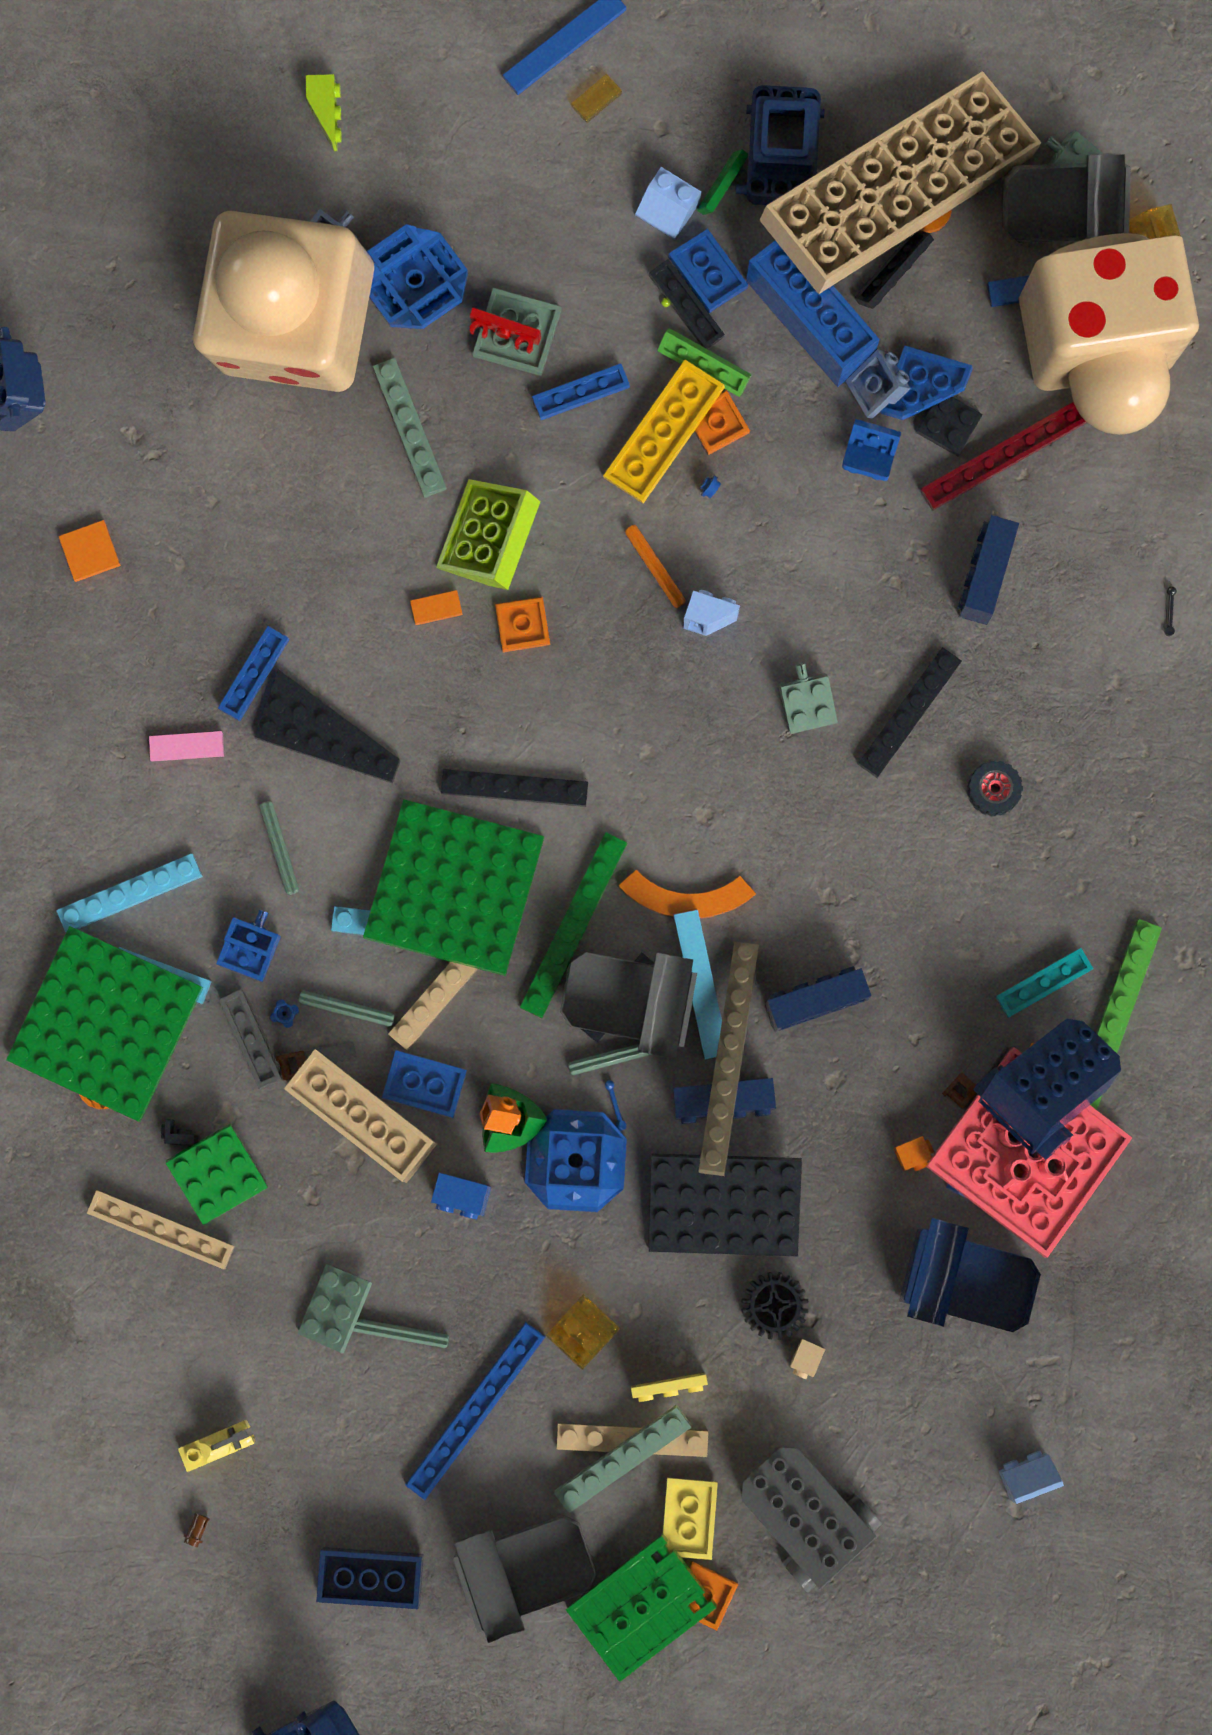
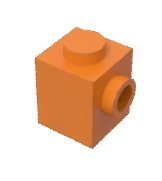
M488 1095L479 1113L484 1129L512 1134L515 1125H518L521 1119V1112L518 1110L516 1100L509 1097Z
M923 1136L893 1148L903 1171L914 1168L916 1172L925 1168L928 1164L927 1161L932 1158L931 1154L934 1153L929 1139L924 1140Z

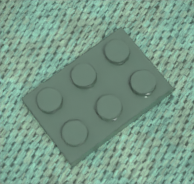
M326 1264L298 1334L340 1353H344L372 1282Z

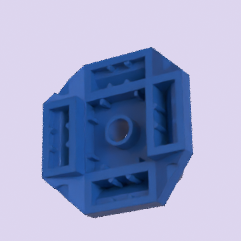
M406 224L367 251L374 262V274L369 299L390 327L424 329L462 302L468 270L441 233ZM414 278L422 280L418 285H412L410 281Z
M554 1109L546 1116L547 1121L541 1131L527 1142L525 1184L547 1209L598 1212L624 1189L627 1139L604 1112ZM575 1153L580 1154L583 1158V1163L578 1168L571 1167L568 1162L569 1157Z

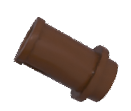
M194 1513L188 1533L184 1534V1543L198 1548L199 1543L202 1544L203 1542L201 1538L210 1518Z

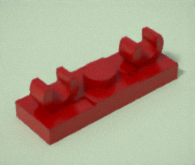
M472 308L470 313L472 323L470 325V334L473 335L475 329L480 327L483 329L482 338L485 339L488 335V329H491L501 338L509 339L511 337L516 339L515 349L517 350L521 343H527L528 354L533 351V344L539 346L541 330Z

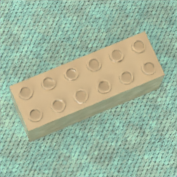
M316 1049L284 1088L402 1182L407 1183L437 1145L426 1134Z

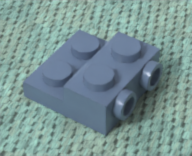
M877 349L846 380L847 385L867 418L873 419L888 403L895 404L911 389L907 383L910 380L909 376L903 370H899L896 365L898 358L890 351Z

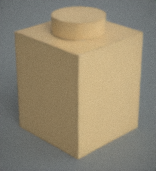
M800 1339L789 1365L791 1368H794L793 1374L807 1379L808 1375L814 1377L825 1349Z

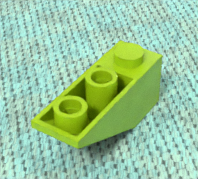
M334 74L306 75V99L308 106L332 149L338 151L337 143L342 142L341 128H337V120H341V106L337 105V98H341L340 83H336Z

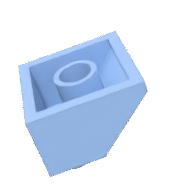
M661 167L649 184L635 216L675 240L700 204L701 191Z
M1037 1451L1027 1455L1028 1460L1018 1463L1017 1460H1013L1003 1464L1004 1469L999 1470V1473L1011 1501L1018 1504L1064 1486L1049 1454H1042L1041 1451Z

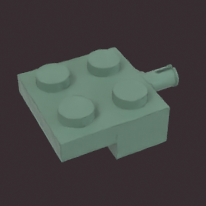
M1077 131L1068 133L1061 144L1052 136L1045 143L1055 152L1048 164L1087 163V155L1103 154Z
M800 663L801 667L799 664L795 665L798 679L778 684L790 734L838 723L828 675L823 673L809 677L805 663Z

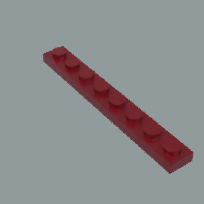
M1074 402L924 486L920 491L932 511L1087 422L1082 418Z

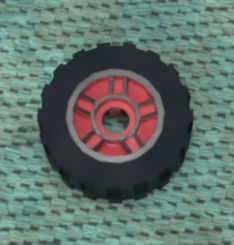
M994 760L981 764L973 772L967 785L970 803L975 806L974 808L977 811H981L984 815L1001 816L1010 812L1018 804L1022 796L1023 786L1021 783L1022 778L1018 775L1019 772L1013 769L1012 765L1005 764L1003 761L995 762ZM994 783L995 786L1000 788L997 793L991 791V786Z

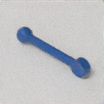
M608 1080L605 1083V1087L609 1090L618 1121L616 1127L619 1131L626 1129V1123L622 1120L613 1090L614 1082Z

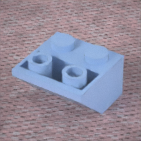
M705 590L693 591L684 617L683 629L707 636L737 621L740 605H737L736 601L730 598L723 597L722 600L715 598L712 593Z

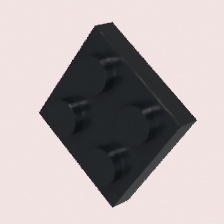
M950 397L931 407L917 434L958 457L983 414Z

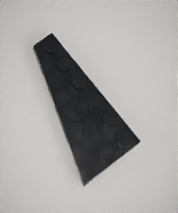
M278 669L255 734V739L393 784L400 759Z

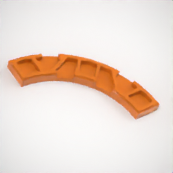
M637 870L618 885L636 903L658 914L673 918L675 914L698 910L700 919L714 917L736 909L756 895L741 876L724 887L699 894H684L666 890L650 882Z

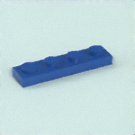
M618 364L534 395L532 400L540 420H544L628 389L630 384L622 364Z
M267 626L219 705L218 709L239 722L241 721L290 640L287 636Z

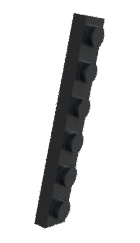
M941 648L858 762L859 766L876 778L879 777L962 660L945 648Z
M443 769L441 794L580 807H586L588 781Z

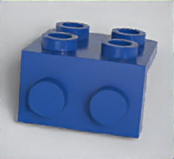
M855 419L842 468L851 473L865 475L875 480L887 481L901 432Z

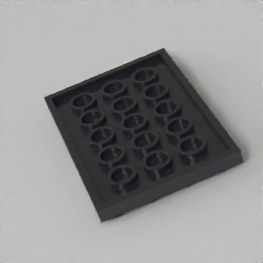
M652 1153L649 1252L798 1256L802 1158L727 1156L724 1176L699 1173L701 1155Z

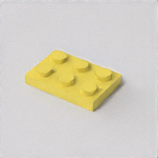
M704 1372L631 1386L633 1398H638L639 1402L653 1400V1395L663 1393V1397L679 1395L678 1390L688 1389V1393L703 1391V1386L708 1385Z
M667 1477L663 1534L668 1539V1543L665 1545L670 1551L675 1549L681 1557L712 1560L718 1482Z

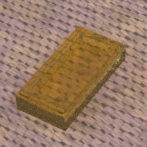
M605 74L572 102L571 107L588 123L622 94V90Z

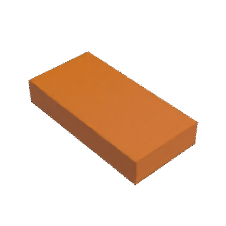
M457 590L410 601L415 625L463 615Z

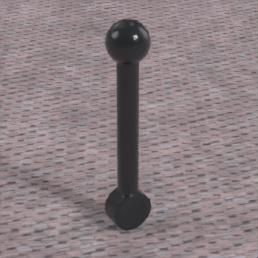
M1173 586L1167 589L1169 609L1168 627L1164 631L1166 636H1172L1175 633L1172 625L1174 595L1177 590Z

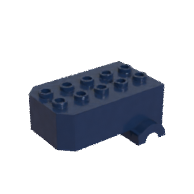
M1065 1019L1005 1067L1000 1065L991 1070L973 1090L981 1097L978 1102L1032 1155L1037 1151L1047 1160L1061 1145L1064 1146L1073 1136L1065 1125L1102 1096L1121 1072L1120 1056L1084 1021ZM982 1099H984L1003 1119H1001Z
M932 1218L929 1230L917 1229L899 1302L910 1304L907 1317L944 1327L946 1317L950 1315L1012 1333L1029 1324L1041 1276L1031 1258L966 1241L968 1227Z

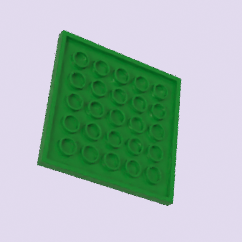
M403 799L363 938L506 976L543 846L544 836Z
M69 926L6 1061L141 1122L204 987Z

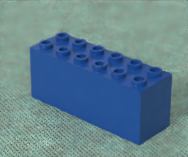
M776 240L749 260L746 282L837 387L844 383L877 350L880 339L838 290L831 286L818 294Z

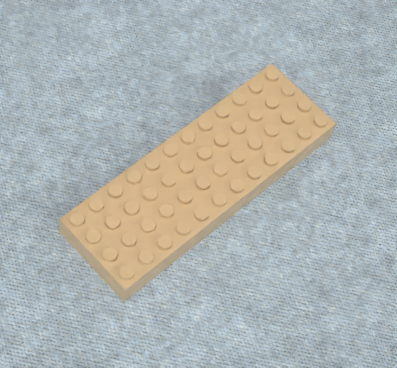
M982 71L768 204L764 209L760 222L817 293L820 294L1005 176L1014 166L1022 165L1030 160L1041 142Z

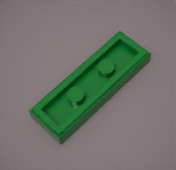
M741 149L732 153L698 207L697 211L706 215L714 212L748 158L746 151Z

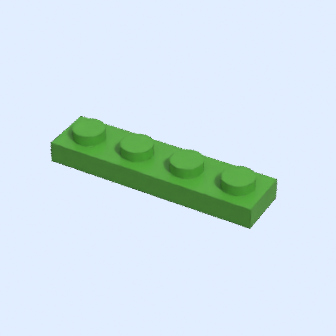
M670 328L665 332L657 350L680 364L687 360L723 383L724 389L738 397L743 394L752 375Z

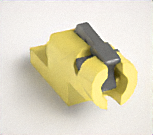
M244 1420L178 1448L186 1471L189 1472L254 1444V1434L248 1436L246 1429L250 1428L248 1421Z

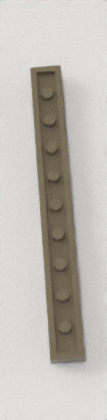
M734 942L699 1173L724 1176L758 958V944Z

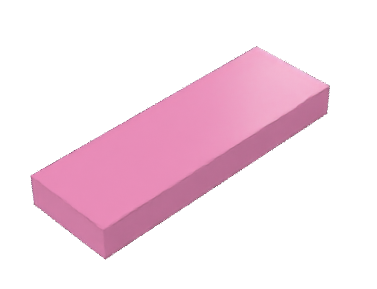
M222 731L149 736L150 760L152 762L224 757Z

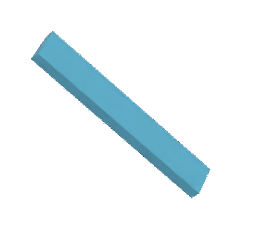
M698 910L675 914L674 919L683 958L694 960L691 972L697 973L692 1003L704 1058L709 1059L717 1056L722 1019Z

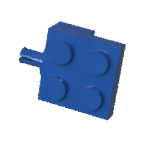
M259 910L254 923H247L233 917L216 964L263 982L281 938L280 935L270 932L263 927L269 913Z

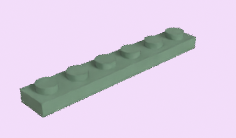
M393 358L374 365L373 369L424 498L446 490V485L396 359Z
M675 1405L554 1490V1494L568 1513L572 1512L689 1430L691 1423L680 1408Z

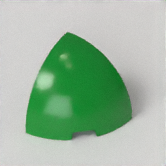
M491 1083L487 1096L509 1097L516 1100L518 1110L521 1112V1119L519 1124L515 1125L512 1134L482 1128L484 1150L490 1153L505 1152L526 1144L545 1125L547 1119L544 1113L525 1095L506 1086Z

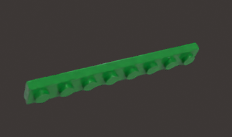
M605 832L520 1006L521 1009L541 1019L543 1018L628 844L627 842Z

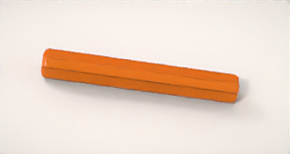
M635 524L625 530V534L675 608L681 607L686 601L638 527Z

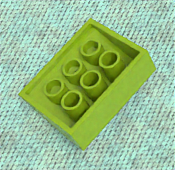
M468 479L436 568L488 586L508 590L541 501L527 490Z

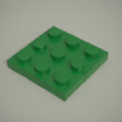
M231 1123L165 1161V1164L203 1225L268 1188V1184Z

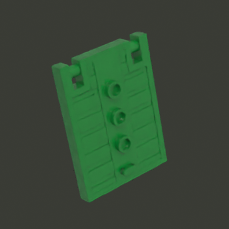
M664 1534L656 1538L566 1608L567 1613L619 1682L717 1608V1604L713 1599L708 1601L703 1595L706 1591L678 1552L675 1549L670 1551L665 1545L668 1543V1539ZM656 1551L662 1556V1559L659 1561L652 1555ZM694 1600L700 1607L696 1611L690 1605Z

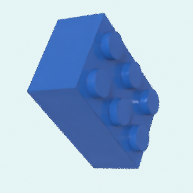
M439 1173L431 1202L436 1204L435 1209L453 1213L454 1209L461 1210V1216L477 1220L478 1215L484 1216L492 1187Z

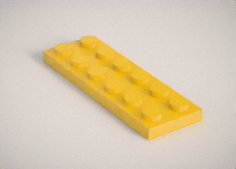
M684 360L603 475L604 479L641 503H644L725 388L724 384L687 360Z

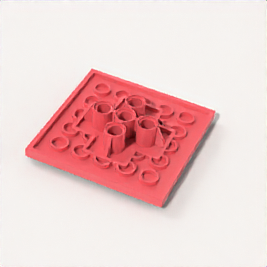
M1012 1047L999 1066L1005 1067L1022 1053L1015 1047ZM977 1095L926 1167L1044 1258H1048L1132 1137L1089 1105L1065 1125L1073 1136L1064 1146L1061 1145L1047 1160L1038 1152L1036 1157L1033 1158L1018 1140L1015 1143L1009 1140V1131L978 1102L981 1097ZM982 1099L1001 1119H1003L984 1099ZM1050 1160L1056 1163L1057 1170L1055 1173L1050 1172L1048 1169ZM1016 1164L1022 1167L1023 1175L1020 1178L1016 1177L1013 1172Z

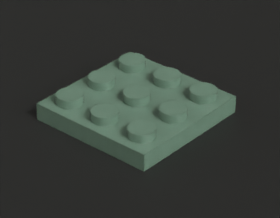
M493 288L486 312L541 330V340L539 346L533 344V351L528 354L527 343H521L517 350L515 349L516 339L511 337L509 339L501 338L491 329H488V335L484 339L482 338L483 329L481 328L473 351V357L542 376L562 307Z

